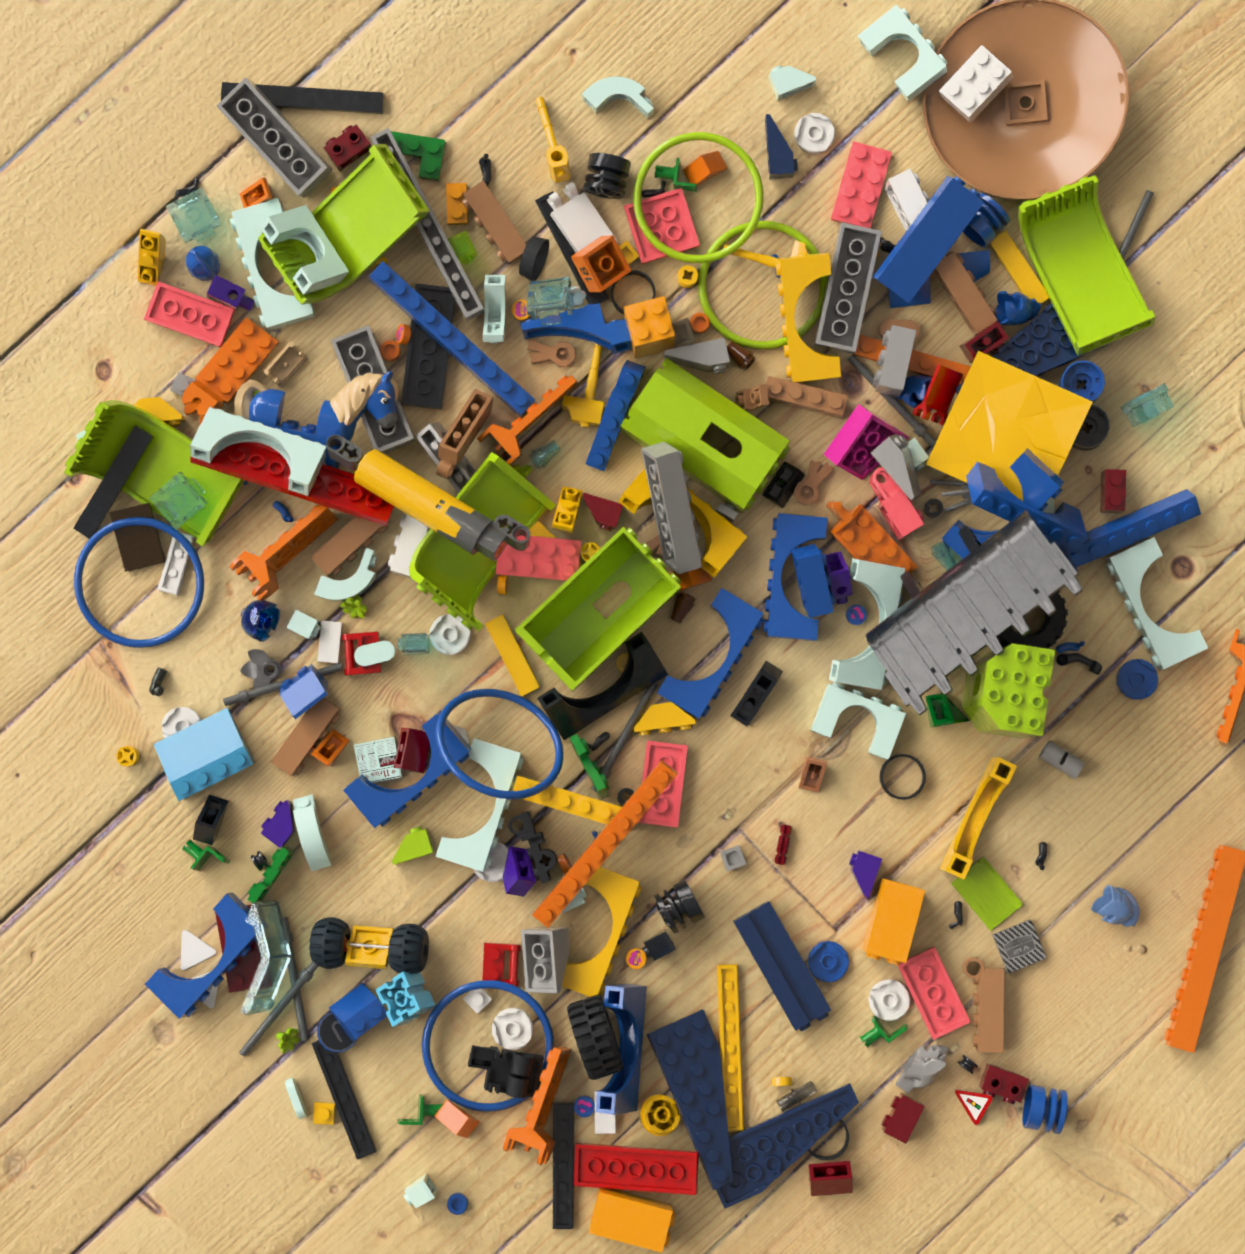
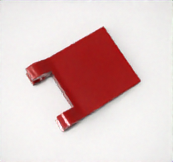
M938 364L921 404L914 409L913 415L920 417L923 411L921 418L928 420L931 416L930 408L934 409L937 412L932 415L931 421L938 423L941 417L939 425L944 426L948 418V409L963 374Z

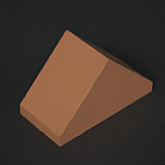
M805 757L798 788L819 792L828 761Z

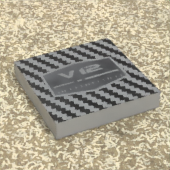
M1031 919L992 934L1008 974L1047 958Z

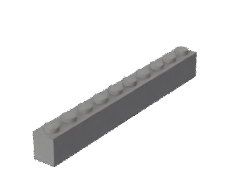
M387 128L371 136L373 145H387L429 208L430 212L416 224V227L466 322L483 314L484 308L390 129Z

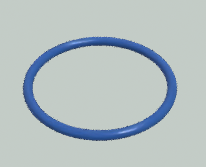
M131 517L120 519L104 526L88 540L76 563L74 591L83 616L103 637L127 647H153L174 639L194 620L204 595V572L196 550L189 540L177 529L156 519ZM134 525L154 527L174 537L189 554L196 573L195 598L186 617L170 632L156 638L144 640L121 637L102 626L90 612L82 588L84 565L93 547L112 531Z
M498 689L468 691L452 699L443 708L438 717L435 736L437 747L444 763L460 781L482 794L500 799L528 798L547 789L560 773L564 752L556 727L539 707L519 695ZM478 697L502 698L523 706L539 718L552 737L555 747V762L550 774L538 785L519 791L498 790L473 780L455 764L445 745L444 726L451 711L459 704Z
M482 980L470 982L454 989L434 1007L423 1031L422 1056L430 1079L444 1096L462 1107L476 1111L491 1112L514 1107L529 1097H513L498 1103H478L462 1098L452 1092L439 1078L430 1054L432 1029L442 1010L458 996L477 989H499L518 996L535 1011L544 1029L546 1053L541 1073L547 1068L548 1062L546 1059L549 1051L554 1048V1036L545 1011L531 995L521 988L506 982Z

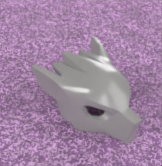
M931 1045L929 1049H926L924 1046L916 1049L913 1056H909L896 1085L907 1094L914 1088H923L931 1085L937 1078L939 1071L947 1065L944 1060L948 1048L941 1045Z

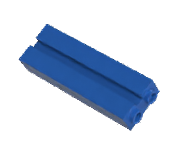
M957 176L954 178L946 177L873 275V278L907 303H910L984 204L979 199L981 195L972 188L970 191L965 188V182Z

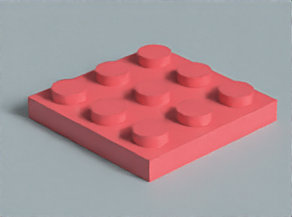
M682 188L641 200L645 220L650 230L662 243L681 253L700 247ZM633 203L624 205L625 214L641 264L669 257L655 248L645 237L637 222Z

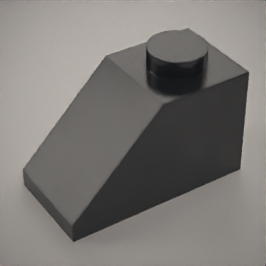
M212 795L208 796L195 822L193 840L213 845L219 833L228 800Z
M665 929L645 940V947L642 948L648 959L652 957L654 961L676 950Z

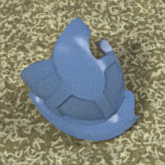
M1107 885L1104 888L1103 896L1095 900L1091 907V911L1101 916H1106V918H1102L1103 921L1110 924H1122L1125 927L1135 926L1140 914L1139 906L1134 896L1125 889L1115 888L1112 885Z

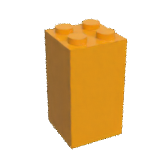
M664 296L624 306V319L630 335L634 359L674 348L675 334Z
M884 878L880 879L862 950L866 952V956L880 960V957H885L888 963L899 966L901 962H907L925 890Z
M599 1188L589 1233L662 1253L664 1247L668 1248L670 1240L668 1228L673 1227L676 1215L672 1204L615 1189Z

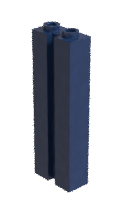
M766 901L733 920L794 1030L799 1029L801 1032L811 1026L810 1022L817 1018L818 1021H821L828 1017V1012L831 1009L771 903Z

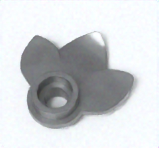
M252 649L248 651L250 661L245 663L240 670L243 675L254 679L253 686L256 689L269 685L271 679L276 678L280 674L281 665L277 660L269 658L265 651ZM269 665L274 666L275 670H274V671L268 670V666H269Z

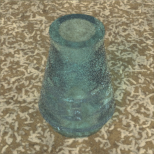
M553 440L533 450L529 457L532 463L539 469L548 464L556 453L560 451V447Z
M944 541L931 547V554L946 571L956 564L951 548Z

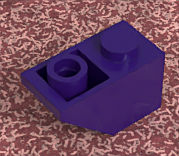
M285 800L284 803L280 801L273 810L276 812L271 819L268 817L261 826L263 828L261 834L279 848L284 847L295 832L292 803L289 800Z

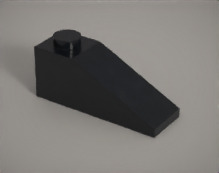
M765 661L730 716L748 727L783 671L770 662Z

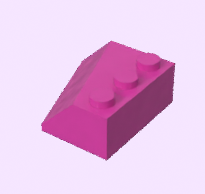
M858 404L823 455L838 467L863 480L880 464L871 454L874 449L889 436L895 434L898 436L902 435L906 440L909 436L885 419Z

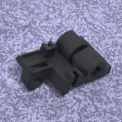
M529 811L511 818L508 823L510 832L520 835L521 841H529L530 848L527 849L530 861L534 860L536 867L533 868L536 880L541 879L542 883L550 881L551 877L548 870H551L556 865L557 856L555 852L550 849H541L540 843L545 842L542 832L536 833ZM519 819L523 822L524 827L521 831L513 830L512 822ZM543 854H546L547 857H551L549 865H545V863L541 862Z
M472 1045L468 1066L487 1070L484 1089L492 1093L493 1087H495L494 1090L497 1094L500 1092L514 1098H526V1096L533 1097L538 1089L544 1057L543 1055L502 1049L500 1055L498 1047Z

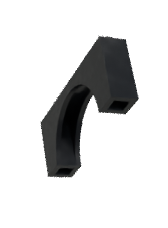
M643 632L624 642L628 652L626 667L620 678L604 692L589 698L575 699L562 695L554 687L537 698L563 740L571 737L668 675Z

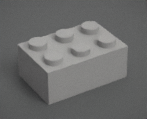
M892 325L890 330H886L881 345L885 346V348L881 350L877 362L880 370H877L873 380V385L876 386L875 392L897 397L902 393L916 330Z

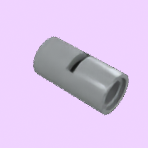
M1050 740L1039 755L1041 760L1073 779L1079 775L1085 764V761Z

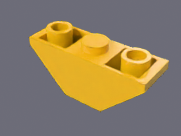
M144 229L139 231L138 282L156 286L160 280L166 251V239L161 233Z
M160 397L138 399L134 406L149 412L170 426H179L180 422H186L183 415Z
M562 487L552 523L553 530L573 534L583 490Z
M673 702L653 704L636 724L634 732H638L639 736L649 735L651 730L659 729V733L671 732V727L678 726L680 730L692 729L691 725L696 723L695 719Z

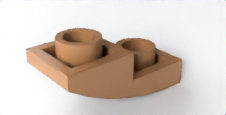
M767 384L736 392L735 404L745 411L769 405Z

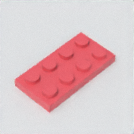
M853 141L831 216L832 221L871 228L892 152Z
M158 281L144 320L221 347L235 309Z
M517 536L516 539L523 541L526 539V537ZM530 536V545L523 551L516 550L507 544L497 559L496 574L567 581L579 569L581 540Z
M647 741L642 782L661 760L678 772V775L637 823L678 827L687 745Z
M934 946L908 958L906 963L901 962L900 966L897 965L933 1040L970 1023L969 1017Z

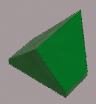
M944 693L925 696L930 727L970 721Z

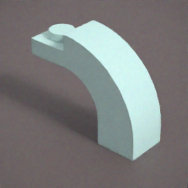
M604 78L592 84L582 93V100L595 113L608 102L616 99L629 101L647 119L654 113L651 100L646 96L642 97L645 94V88L628 78Z
M485 275L483 342H504L506 275Z
M366 548L357 572L349 579L340 581L321 575L314 595L332 601H345L349 597L354 598L362 594L369 588L376 577L375 572L369 571L370 567L374 568L376 564V552Z
M313 794L294 799L293 813L311 871L331 866L329 849L321 832Z

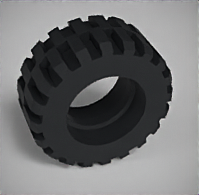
M1057 591L1050 597L1057 611L1051 616L1045 612V623L1038 632L1023 636L1011 627L998 637L1002 646L1013 643L1048 649L1056 644V641L1062 637L1063 629L1067 626L1068 622L1066 621L1068 609H1065L1064 605L1066 601L1064 597L1061 598L1060 591Z
M594 995L570 1003L567 1007V1012L589 1079L596 1080L621 1072L624 1068L621 1053L602 997Z

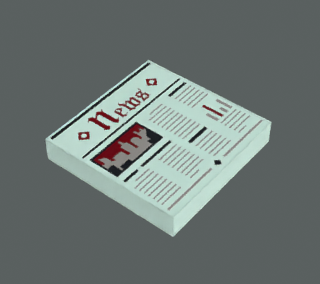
M395 737L354 745L359 775L363 774L372 783L402 777L401 769L393 768L397 752Z

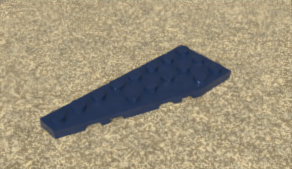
M1051 303L992 357L1038 377L1107 347L1113 342L1077 356ZM964 381L956 388L955 391L957 395L959 394V391Z
M702 1009L646 1035L695 1150L699 1152L700 1162L712 1190H715L732 1182L733 1175L720 1047Z
M847 1083L729 1136L733 1181L716 1189L724 1209L763 1192L791 1164L811 1148L819 1138L825 1135L832 1126L859 1103L851 1083Z

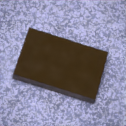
M150 502L109 512L112 522L131 517L155 519ZM134 525L114 530L125 572L166 562L157 528Z

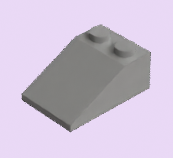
M725 338L664 350V361L668 358L673 363L681 366L713 372L714 374L726 372L725 369L729 368L730 360Z
M895 434L889 436L871 454L909 499L913 500L921 495V490L911 451L907 446L909 443L902 435L898 436Z
M534 927L521 930L526 992L560 993L570 951L569 927Z

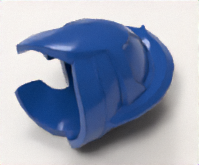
M196 246L186 255V267L192 277L208 281L218 274L220 262L218 255L212 249L206 246Z
M1000 291L997 294L998 305L995 309L997 312L995 317L1000 325H1021L1036 317L1040 311L1041 303H1038L1036 299L1030 300L1026 295L1019 292L1008 294L1007 291Z
M925 375L907 377L904 389L897 398H902L908 406L916 408L923 401L932 378Z

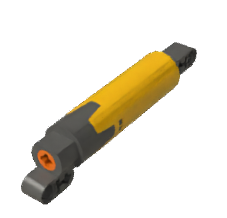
M332 435L327 439L326 446L329 457L347 469L356 471L354 481L470 554L474 555L480 552L495 562L507 544L519 551L526 550L529 547L530 530L510 516L500 515L493 521L377 449L369 451L363 457L361 449L342 436ZM335 445L341 446V448L337 450L332 449V447ZM517 536H525L526 539L523 540V541H520V540H517L516 537H517Z

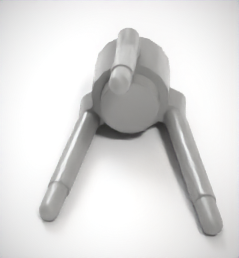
M946 480L929 481L931 484L964 486L958 491L942 493L944 497L962 495V498L966 499L945 508L944 512L972 504L968 483Z

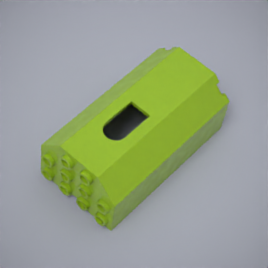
M666 358L662 363L664 368H658L630 408L627 415L628 418H625L620 426L621 432L643 447L665 442L679 450L683 456V463L681 464L686 476L723 501L736 507L741 513L745 509L749 511L756 500L753 497L755 493L760 494L769 480L766 477H772L780 462L778 460L781 459L783 461L789 452L790 447L788 444L790 440ZM711 422L741 443L742 452L738 457L728 458L701 440Z
M624 527L621 528L515 629L516 633L573 692L681 590L680 579L674 573L669 575L666 571L667 566L659 558L655 560L652 557V550L645 543L641 545L637 541L638 536L631 528L628 530ZM616 582H626L631 588L630 597L605 619L592 604Z
M1012 643L1004 646V652L999 656L990 651L975 663L979 670L973 676L968 672L966 674L962 702L963 712L969 717L978 732L1014 738L1043 736L1048 699L1043 696V690L1045 687H1050L1055 650Z

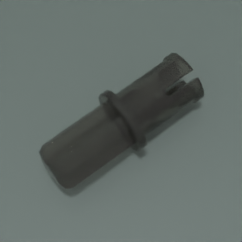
M809 1081L795 1090L791 1089L792 1092L777 1099L776 1102L781 1111L784 1112L797 1103L801 1104L803 1099L815 1093L817 1089L814 1083Z

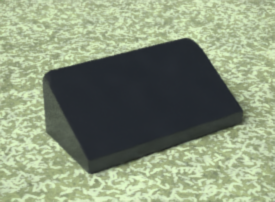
M784 461L762 495L779 507L784 508L794 493L795 487L802 481L805 474L800 469Z

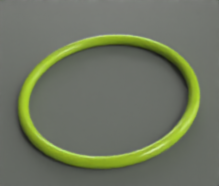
M706 132L678 135L658 146L641 166L633 192L636 219L648 241L665 255L688 263L713 262L727 257L738 250L756 229L764 202L761 177L750 156L739 145L728 138ZM694 140L715 142L737 154L750 171L755 186L754 212L746 230L728 247L705 255L681 253L662 243L650 230L645 220L641 203L644 179L655 160L671 147Z
M773 221L758 222L756 229H772L786 233L799 242L805 243L806 249L810 254L819 253L811 241L796 229ZM750 222L738 225L725 232L712 244L706 254L717 252L729 239L744 232ZM711 262L701 264L698 277L699 299L704 313L720 334L738 345L753 349H773L787 345L786 337L772 341H754L740 337L728 330L717 319L708 301L706 279ZM827 275L819 278L820 290L818 301L809 319L797 330L800 338L814 326L820 317L828 281Z

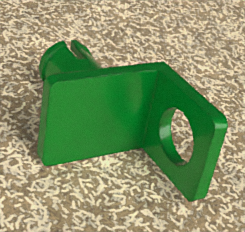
M677 158L676 166L674 165V167L656 165L654 178L672 179L674 189L682 188L685 191L697 192V184L678 182L681 165L680 158Z
M191 839L185 843L188 846L184 845L182 848L183 851L195 859V862L190 867L195 871L201 869L211 854L223 863H230V860L214 847L206 846L202 850Z
M874 1015L872 1022L875 1027L863 1036H860L862 1042H865L867 1048L881 1037L885 1038L889 1043L908 1029V1025L906 1023L892 1034H889L876 1015Z
M419 1094L418 1119H397V1123L399 1125H422L423 1118L425 1116L435 1117V1114L438 1112L435 1110H439L443 1104H425L424 1096Z

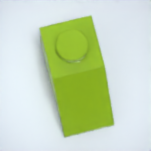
M421 826L410 829V834L405 835L392 860L393 865L433 853L434 849L428 830H422Z

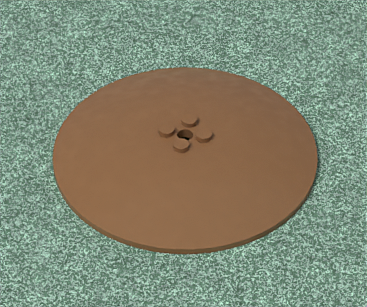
M1003 0L978 10L957 25L936 51V54H941L948 64H946L947 72L923 91V116L927 134L934 150L945 166L955 176L963 180L965 184L982 193L1010 200L1038 199L1047 192L1053 193L1064 185H1072L1083 177H1089L1107 159L1120 138L1129 104V84L1124 61L1116 44L1105 29L1092 17L1069 4L1057 0ZM983 45L1012 71L1013 79L970 123L941 97L939 90ZM1029 98L1032 104L1028 108H1023L1020 105L1021 100Z

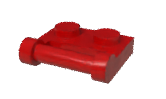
M379 632L342 634V641L345 643V676L382 673L381 663L370 666L360 665V668H354L353 640H358V647L379 642Z
M484 943L482 980L501 981L518 987L520 980H518V960L521 945ZM505 950L511 951L509 979H503Z

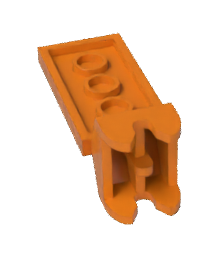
M246 317L195 377V381L191 382L184 391L182 402L185 405V414L190 415L197 411V415L200 416L199 425H201L209 407L222 410L224 402L227 405L230 403L241 385L250 379L279 342Z
M565 375L557 382L559 386L554 391L549 389L542 396L543 401L539 404H532L526 410L528 414L524 418L518 417L511 424L512 429L508 430L492 424L477 440L482 442L492 434L500 443L494 449L499 451L503 447L511 456L506 461L511 466L523 455L518 437L578 384L577 380L572 375L569 377Z
M318 504L310 510V513L305 518L299 519L291 530L281 534L277 542L266 547L260 557L244 551L231 563L230 568L232 571L237 569L235 572L237 575H241L248 570L252 572L248 580L250 582H254L256 579L260 581V584L252 591V595L254 597L258 596L257 599L261 602L279 589L276 573L339 519L328 507Z
M1239 629L1235 630L1229 652L1242 666L1238 665L1235 673L1237 684L1236 686H1231L1228 696L1231 703L1230 706H1225L1222 716L1225 719L1224 726H1219L1216 735L1217 739H1219V744L1227 747L1245 691V645L1237 643L1240 635Z
M554 1047L553 1050L549 1051L546 1059L548 1062L547 1068L542 1071L539 1079L541 1082L540 1088L533 1095V1108L526 1115L527 1125L508 1130L503 1145L504 1151H512L518 1141L526 1145L524 1151L529 1152L531 1147L540 1150L537 1164H547L555 1141L543 1128L546 1125L572 1049Z

